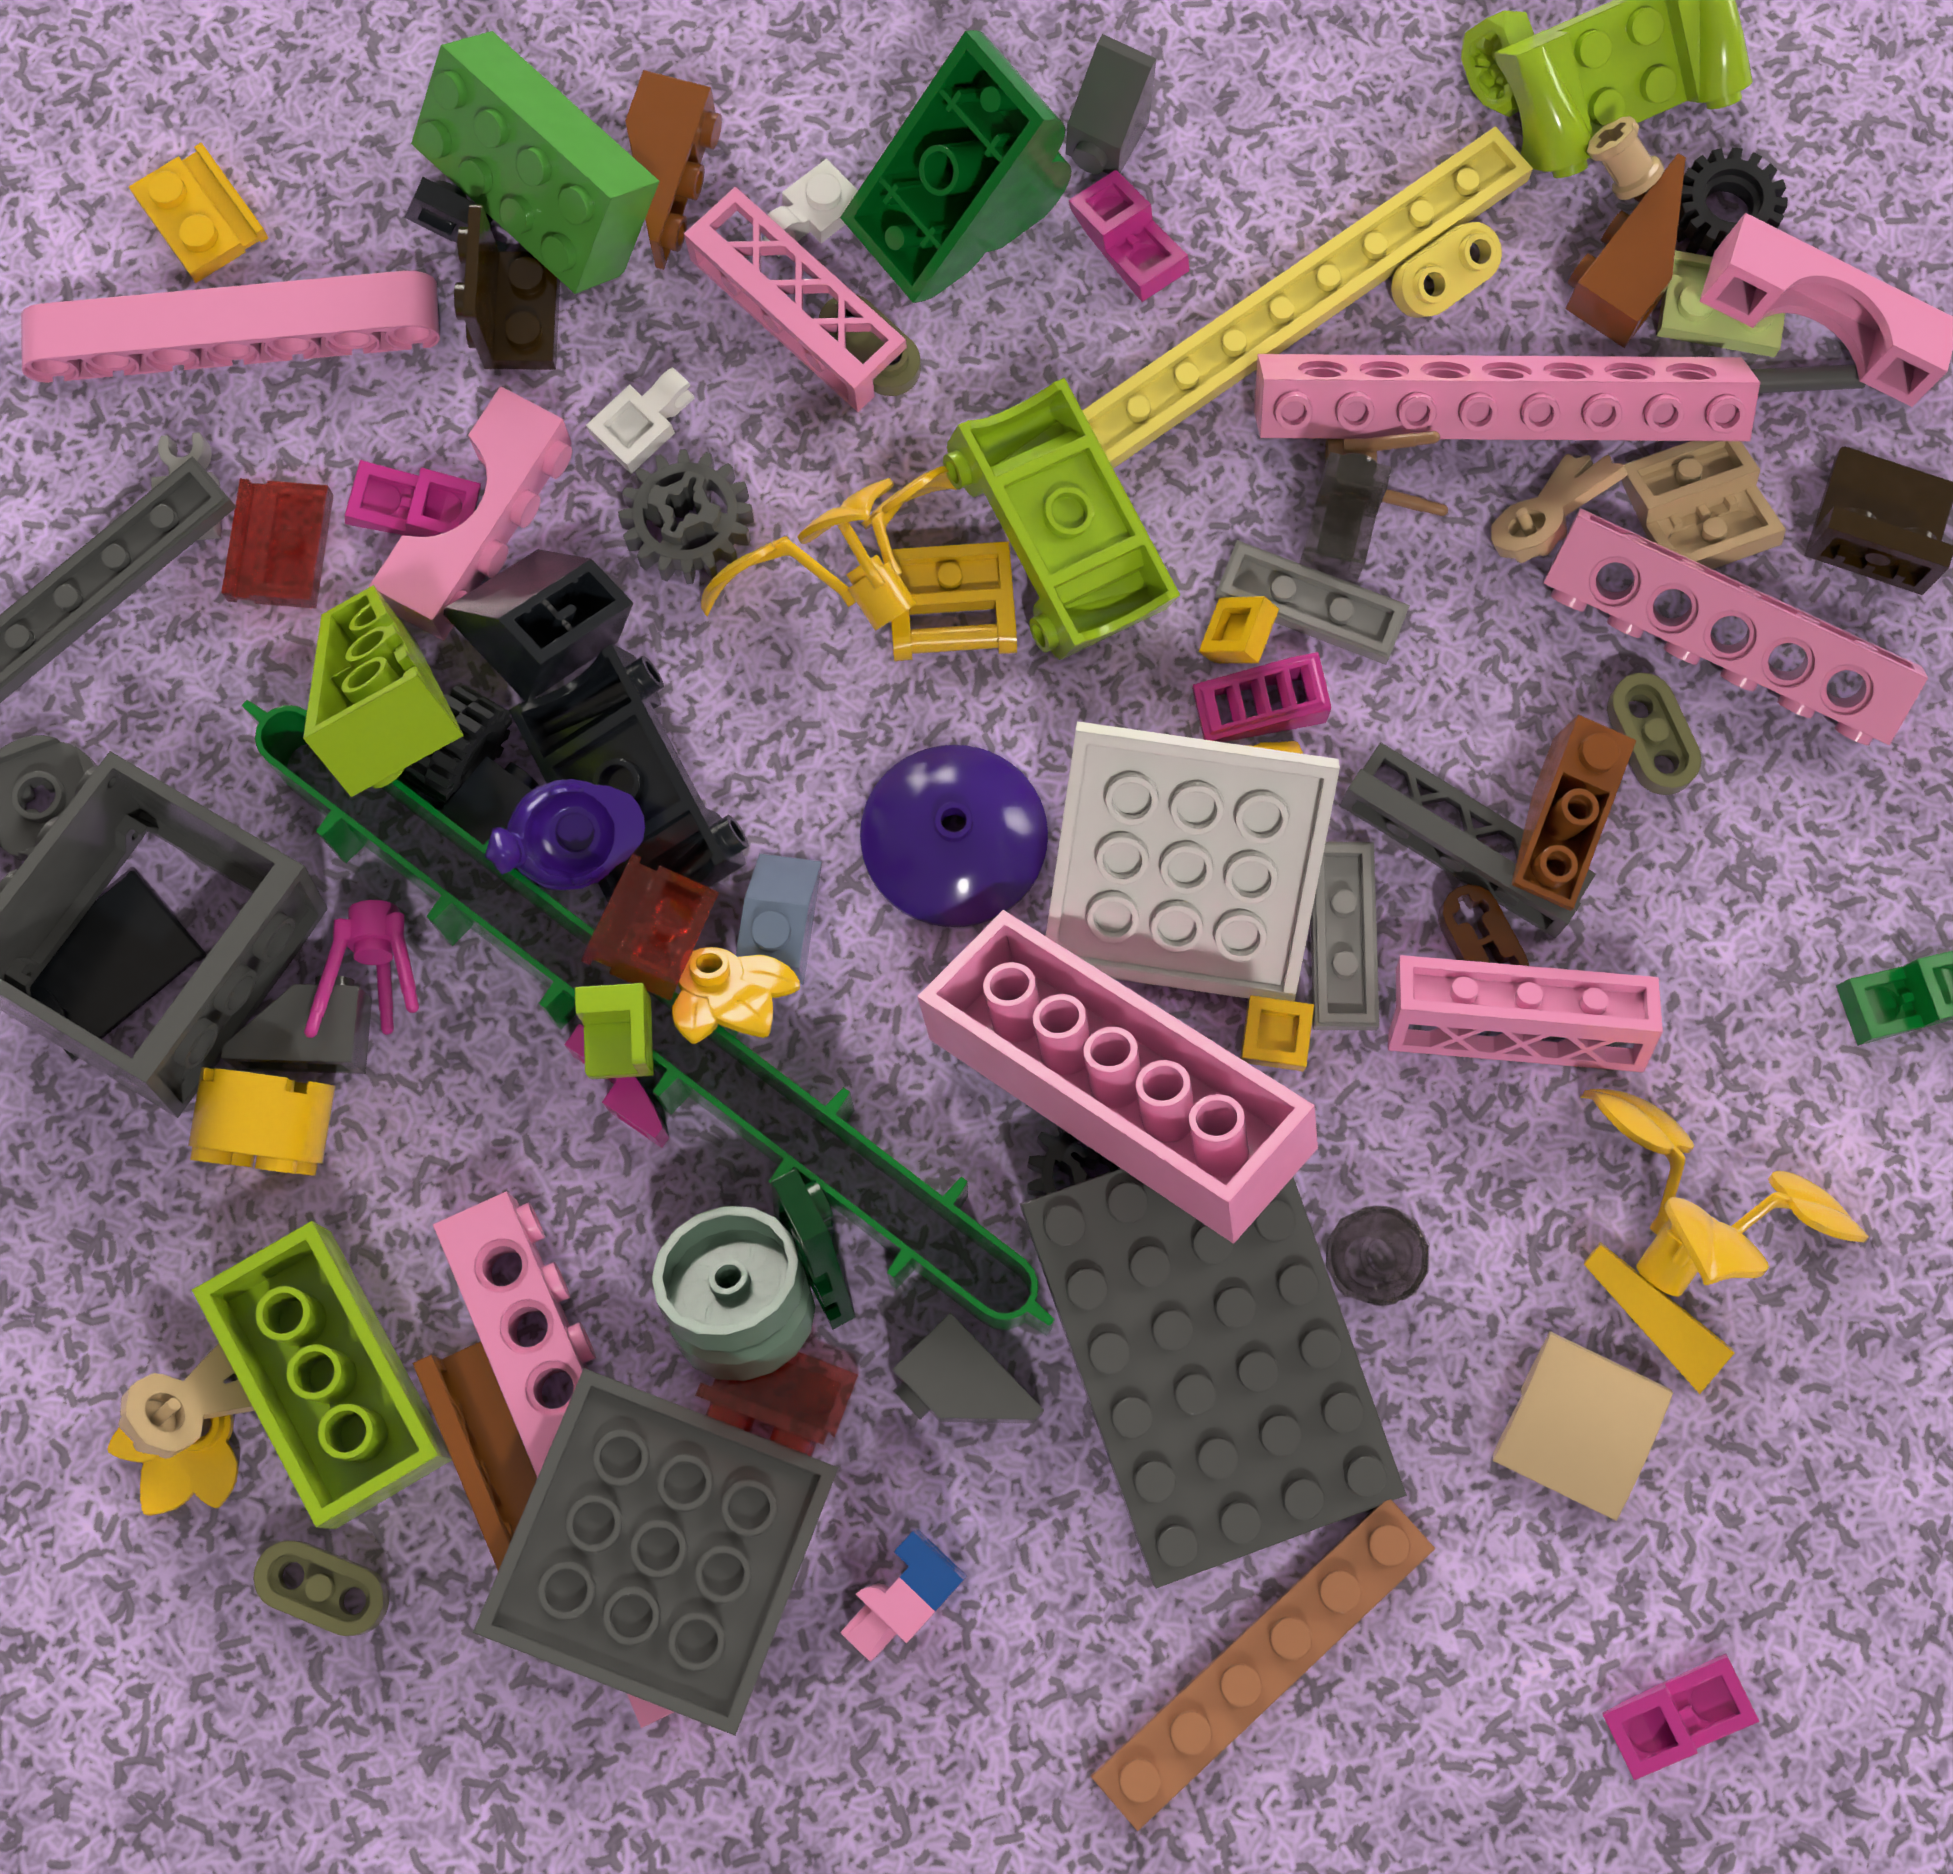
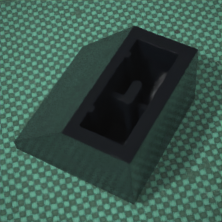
M537 549L445 607L443 615L514 691L528 703L597 657L603 648L610 644L615 645L618 643L633 602L591 558Z

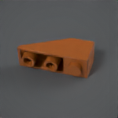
M643 70L625 122L632 157L660 181L645 221L655 267L664 270L670 251L679 252L685 240L684 233L687 230V217L683 216L688 199L696 201L701 193L705 168L700 163L705 149L714 150L718 143L722 127V115L715 112L711 87Z
M1680 153L1675 156L1655 185L1641 195L1634 197L1639 204L1630 215L1623 210L1616 215L1600 240L1606 244L1605 248L1597 258L1587 253L1567 282L1569 286L1574 288V291L1565 309L1623 348L1627 346L1657 307L1672 279L1686 157Z
M1579 714L1553 738L1532 793L1511 885L1569 911L1574 909L1635 746V739Z

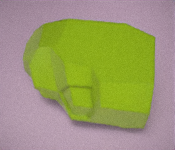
M1504 10L1484 19L1465 32L1462 39L1461 61L1470 88L1484 106L1510 118L1519 109L1512 89L1497 65L1494 52L1535 34L1526 12Z

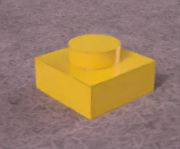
M1265 596L1219 598L1198 652L1209 661L1217 664L1259 663L1279 608Z
M1250 995L1247 1002L1240 1059L1248 1064L1304 1072L1307 1067L1314 1004Z

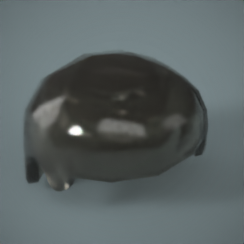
M1381 1205L1366 1206L1341 1218L1327 1239L1326 1268L1338 1290L1344 1296L1375 1306L1394 1305L1398 1301L1406 1300L1415 1294L1428 1274L1430 1268V1243L1418 1222L1406 1213L1393 1207ZM1369 1255H1370V1258H1371V1260H1372V1263H1373L1374 1267L1372 1266V1264H1371V1262H1370Z

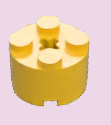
M201 1067L188 1146L192 1147L190 1160L253 1168L254 1158L257 1155L255 1169L316 1176L318 1163L323 1164L335 1086L308 1081V1083L295 1082V1080L286 1077Z

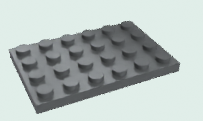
M1121 1168L1019 1203L1143 1559L1156 1589L1375 1508L1384 1501L1390 1499L1393 1501L1407 1496L1294 1177L1291 1178L1234 1244Z

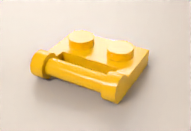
M1009 541L892 549L894 558L903 571L899 574V577L917 603L891 621L894 661L913 660L912 654L992 648H998V654L1017 653ZM995 609L996 623L910 629V615Z

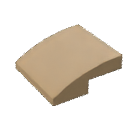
M1689 441L1623 464L1628 475L1622 479V483L1648 540L1711 569L1782 545L1786 529L1756 486L1760 468L1741 441Z
M1549 1331L1522 1385V1396L1493 1452V1461L1617 1521L1649 1455L1673 1392L1671 1389Z

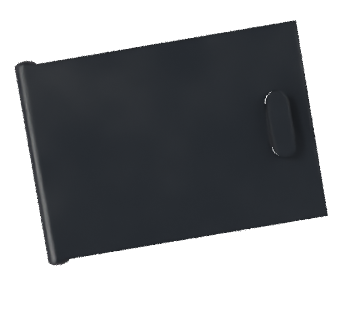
M132 870L94 902L31 985V997L64 1016V1010H66L67 1019L102 1039L193 963L203 960L206 957V952L135 870ZM65 1050L72 1060L76 1061L78 1057Z

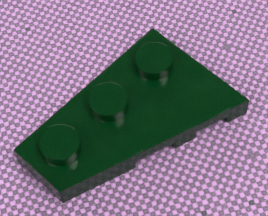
M795 1168L771 1181L774 1217L792 1235L810 1287L832 1330L855 1318L831 1241L832 1235L830 1230L833 1229L830 1219L834 1216L817 1181L814 1180L805 1185Z

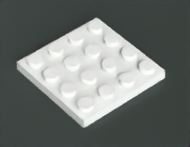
M1077 721L1046 937L1113 979L1248 999L1250 995L1295 1002L1340 770L1339 759Z

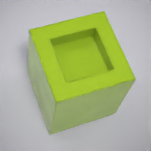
M644 984L575 987L576 1015L584 1025L586 1075L590 1079L654 1076L651 997Z

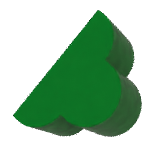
M978 30L965 31L840 218L913 303L929 300L967 274L986 252L1003 248L1043 219L1057 204L1069 184L1072 173L1071 166L1058 152L1065 137V125L983 32Z

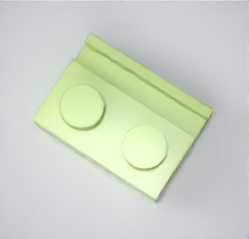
M1675 250L1672 279L1662 296L1656 336L1775 357L1781 348L1785 313L1768 316L1752 328L1700 302L1713 257Z

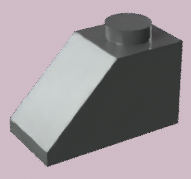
M1102 34L1096 45L1067 124L1065 154L1072 157L1078 167L1092 174H1100L1102 172L1110 174L1114 170L1121 173L1149 124L1157 60Z
M321 976L315 978V985L293 984L222 1046L221 1059L237 1070L366 1074L372 998L359 986H354L355 980L337 976L318 1033L315 1037L308 1038L304 1034V1029Z
M951 1313L892 1369L895 1376L901 1381L893 1392L920 1420L930 1411L939 1422L1034 1423L1044 1412V1409Z

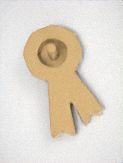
M1566 454L1538 497L1509 506L1492 524L1491 541L1499 556L1524 563L1537 556L1549 555L1558 541L1563 540L1567 536L1565 516L1624 479L1628 475L1625 466L1622 463H1613L1609 455L1602 457L1593 464L1590 455L1575 458L1571 454Z
M219 1343L203 1358L184 1381L157 1373L150 1374L136 1381L121 1397V1418L118 1425L134 1442L133 1446L137 1451L159 1455L167 1459L187 1449L200 1438L204 1419L255 1410L239 1380L227 1384L224 1383L235 1372Z

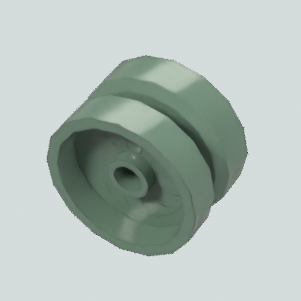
M719 1207L699 1213L675 1229L657 1253L652 1275L656 1301L665 1321L669 1324L670 1332L677 1348L693 1368L716 1379L746 1381L777 1370L796 1356L810 1335L816 1308L811 1287L804 1267L801 1265L794 1239L777 1218L753 1207Z

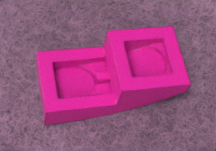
M1114 170L1069 199V207L1081 227L1141 302L1190 271L1188 255L1153 221L1151 204L1117 170Z
M360 460L345 512V524L404 536L429 537L440 535L458 527L474 513L481 483L422 467L418 476Z
M579 1023L564 1045L574 1058L585 1064L584 1026ZM606 1078L614 1084L602 1101L607 1110L663 1148L669 1139V1135L661 1116L637 1078Z
M1726 1653L1646 1690L1602 1713L1634 1780L1698 1753L1697 1748L1760 1722Z

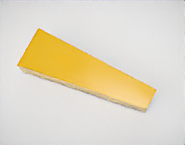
M1600 1242L1584 1261V1266L1699 1394L1735 1354L1733 1348L1665 1293L1646 1281L1639 1272Z

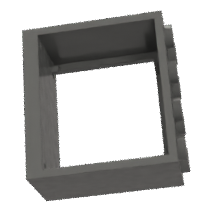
M110 751L99 766H93L84 773L76 787L75 797L59 817L52 818L43 826L37 836L34 850L21 867L10 871L0 882V1010L178 1118L197 1093L201 1067L215 1068L221 1060L222 1046L247 1024L302 948L328 908L304 865ZM150 832L253 894L131 1058L32 998L30 987L123 866L145 834Z

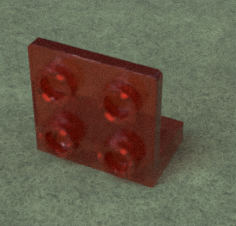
M798 1352L796 1356L774 1372L753 1379L739 1381L715 1378L712 1387L700 1382L695 1396L709 1404L706 1416L749 1433L754 1422L773 1429L770 1441L812 1457L816 1446L831 1451L859 1375Z

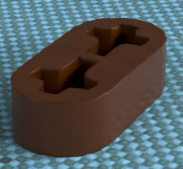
M1468 884L1457 887L1448 894L1439 909L1438 922L1456 960L1490 963V959L1484 948L1488 947L1495 961L1499 964L1509 961L1511 965L1529 966L1527 956L1501 907L1488 890L1481 886ZM1464 901L1469 909L1479 906L1483 910L1484 914L1477 922L1478 929L1483 936L1482 939H1478L1473 927L1468 922L1458 925L1454 920V916L1460 910L1459 902Z

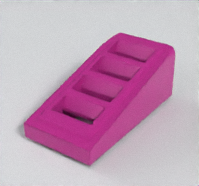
M1318 652L1290 657L1196 683L1192 686L1204 740L1228 742L1323 724L1327 722L1331 712V702ZM1302 680L1307 702L1297 704L1292 681ZM1277 685L1282 709L1272 711L1266 686ZM1251 689L1257 715L1247 718L1241 691ZM1226 694L1233 722L1222 725L1215 696Z

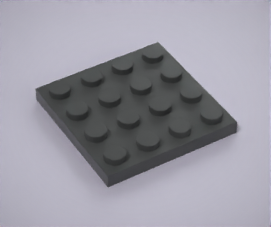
M584 1368L473 1633L736 1736L839 1467Z

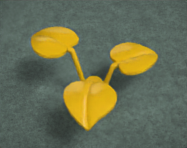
M940 466L918 476L885 500L871 514L874 501L888 492L894 486V483L889 477L870 484L844 500L840 507L832 508L817 517L799 533L797 538L800 543L807 544L834 525L838 526L860 564L846 574L852 583L851 587L844 584L790 541L788 536H784L738 558L723 568L703 591L701 599L702 611L708 617L723 588L737 574L749 566L782 556H791L836 591L848 607L857 603L875 631L917 604L899 577V574L903 571L894 558L886 526L905 502L935 491L957 490L947 477L948 469L946 466ZM864 520L861 524L865 530L873 527L883 562L878 554L872 558L869 557L849 522Z
M1589 1089L1585 1090L1580 1097L1592 1099L1600 1111L1621 1133L1648 1150L1664 1154L1670 1163V1171L1658 1215L1649 1227L1657 1236L1636 1264V1268L1641 1276L1655 1288L1666 1294L1676 1297L1681 1296L1698 1272L1704 1285L1714 1284L1730 1278L1762 1277L1768 1270L1769 1264L1758 1248L1742 1233L1775 1208L1791 1209L1795 1216L1805 1225L1831 1237L1863 1243L1869 1238L1867 1233L1851 1219L1840 1203L1825 1190L1804 1177L1779 1170L1774 1171L1768 1178L1770 1185L1777 1192L1770 1194L1732 1226L1718 1222L1694 1203L1676 1197L1686 1161L1683 1153H1690L1694 1148V1143L1671 1116L1656 1105L1621 1091Z

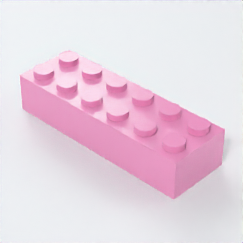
M1004 910L917 996L929 1039L1233 1244L1318 1149L1314 1104Z

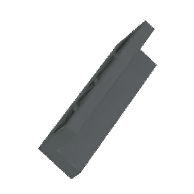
M1381 742L1364 768L1360 769L1340 804V807L1467 885H1477L1488 890L1497 900L1498 904L1553 938H1556L1569 924L1581 904L1579 902L1596 875V873L1588 869L1575 907L1571 911L1511 885L1516 863L1483 844L1477 838L1500 834L1513 843L1515 855L1518 858L1524 829ZM1382 763L1405 776L1410 798L1373 776ZM1418 785L1432 794L1420 796ZM1446 801L1459 810L1464 831L1426 809L1423 805ZM1471 817L1486 827L1474 829Z

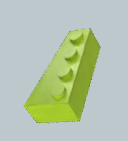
M374 585L321 614L303 739L350 797L359 794L371 786L377 789L389 785L402 774L406 767L464 736L417 641Z

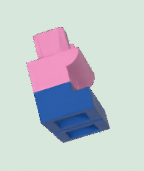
M919 1529L912 1531L894 1551L909 1567L891 1587L877 1583L857 1592L856 1595L865 1603V1606L840 1632L870 1662L879 1655L896 1635L907 1643L967 1577Z

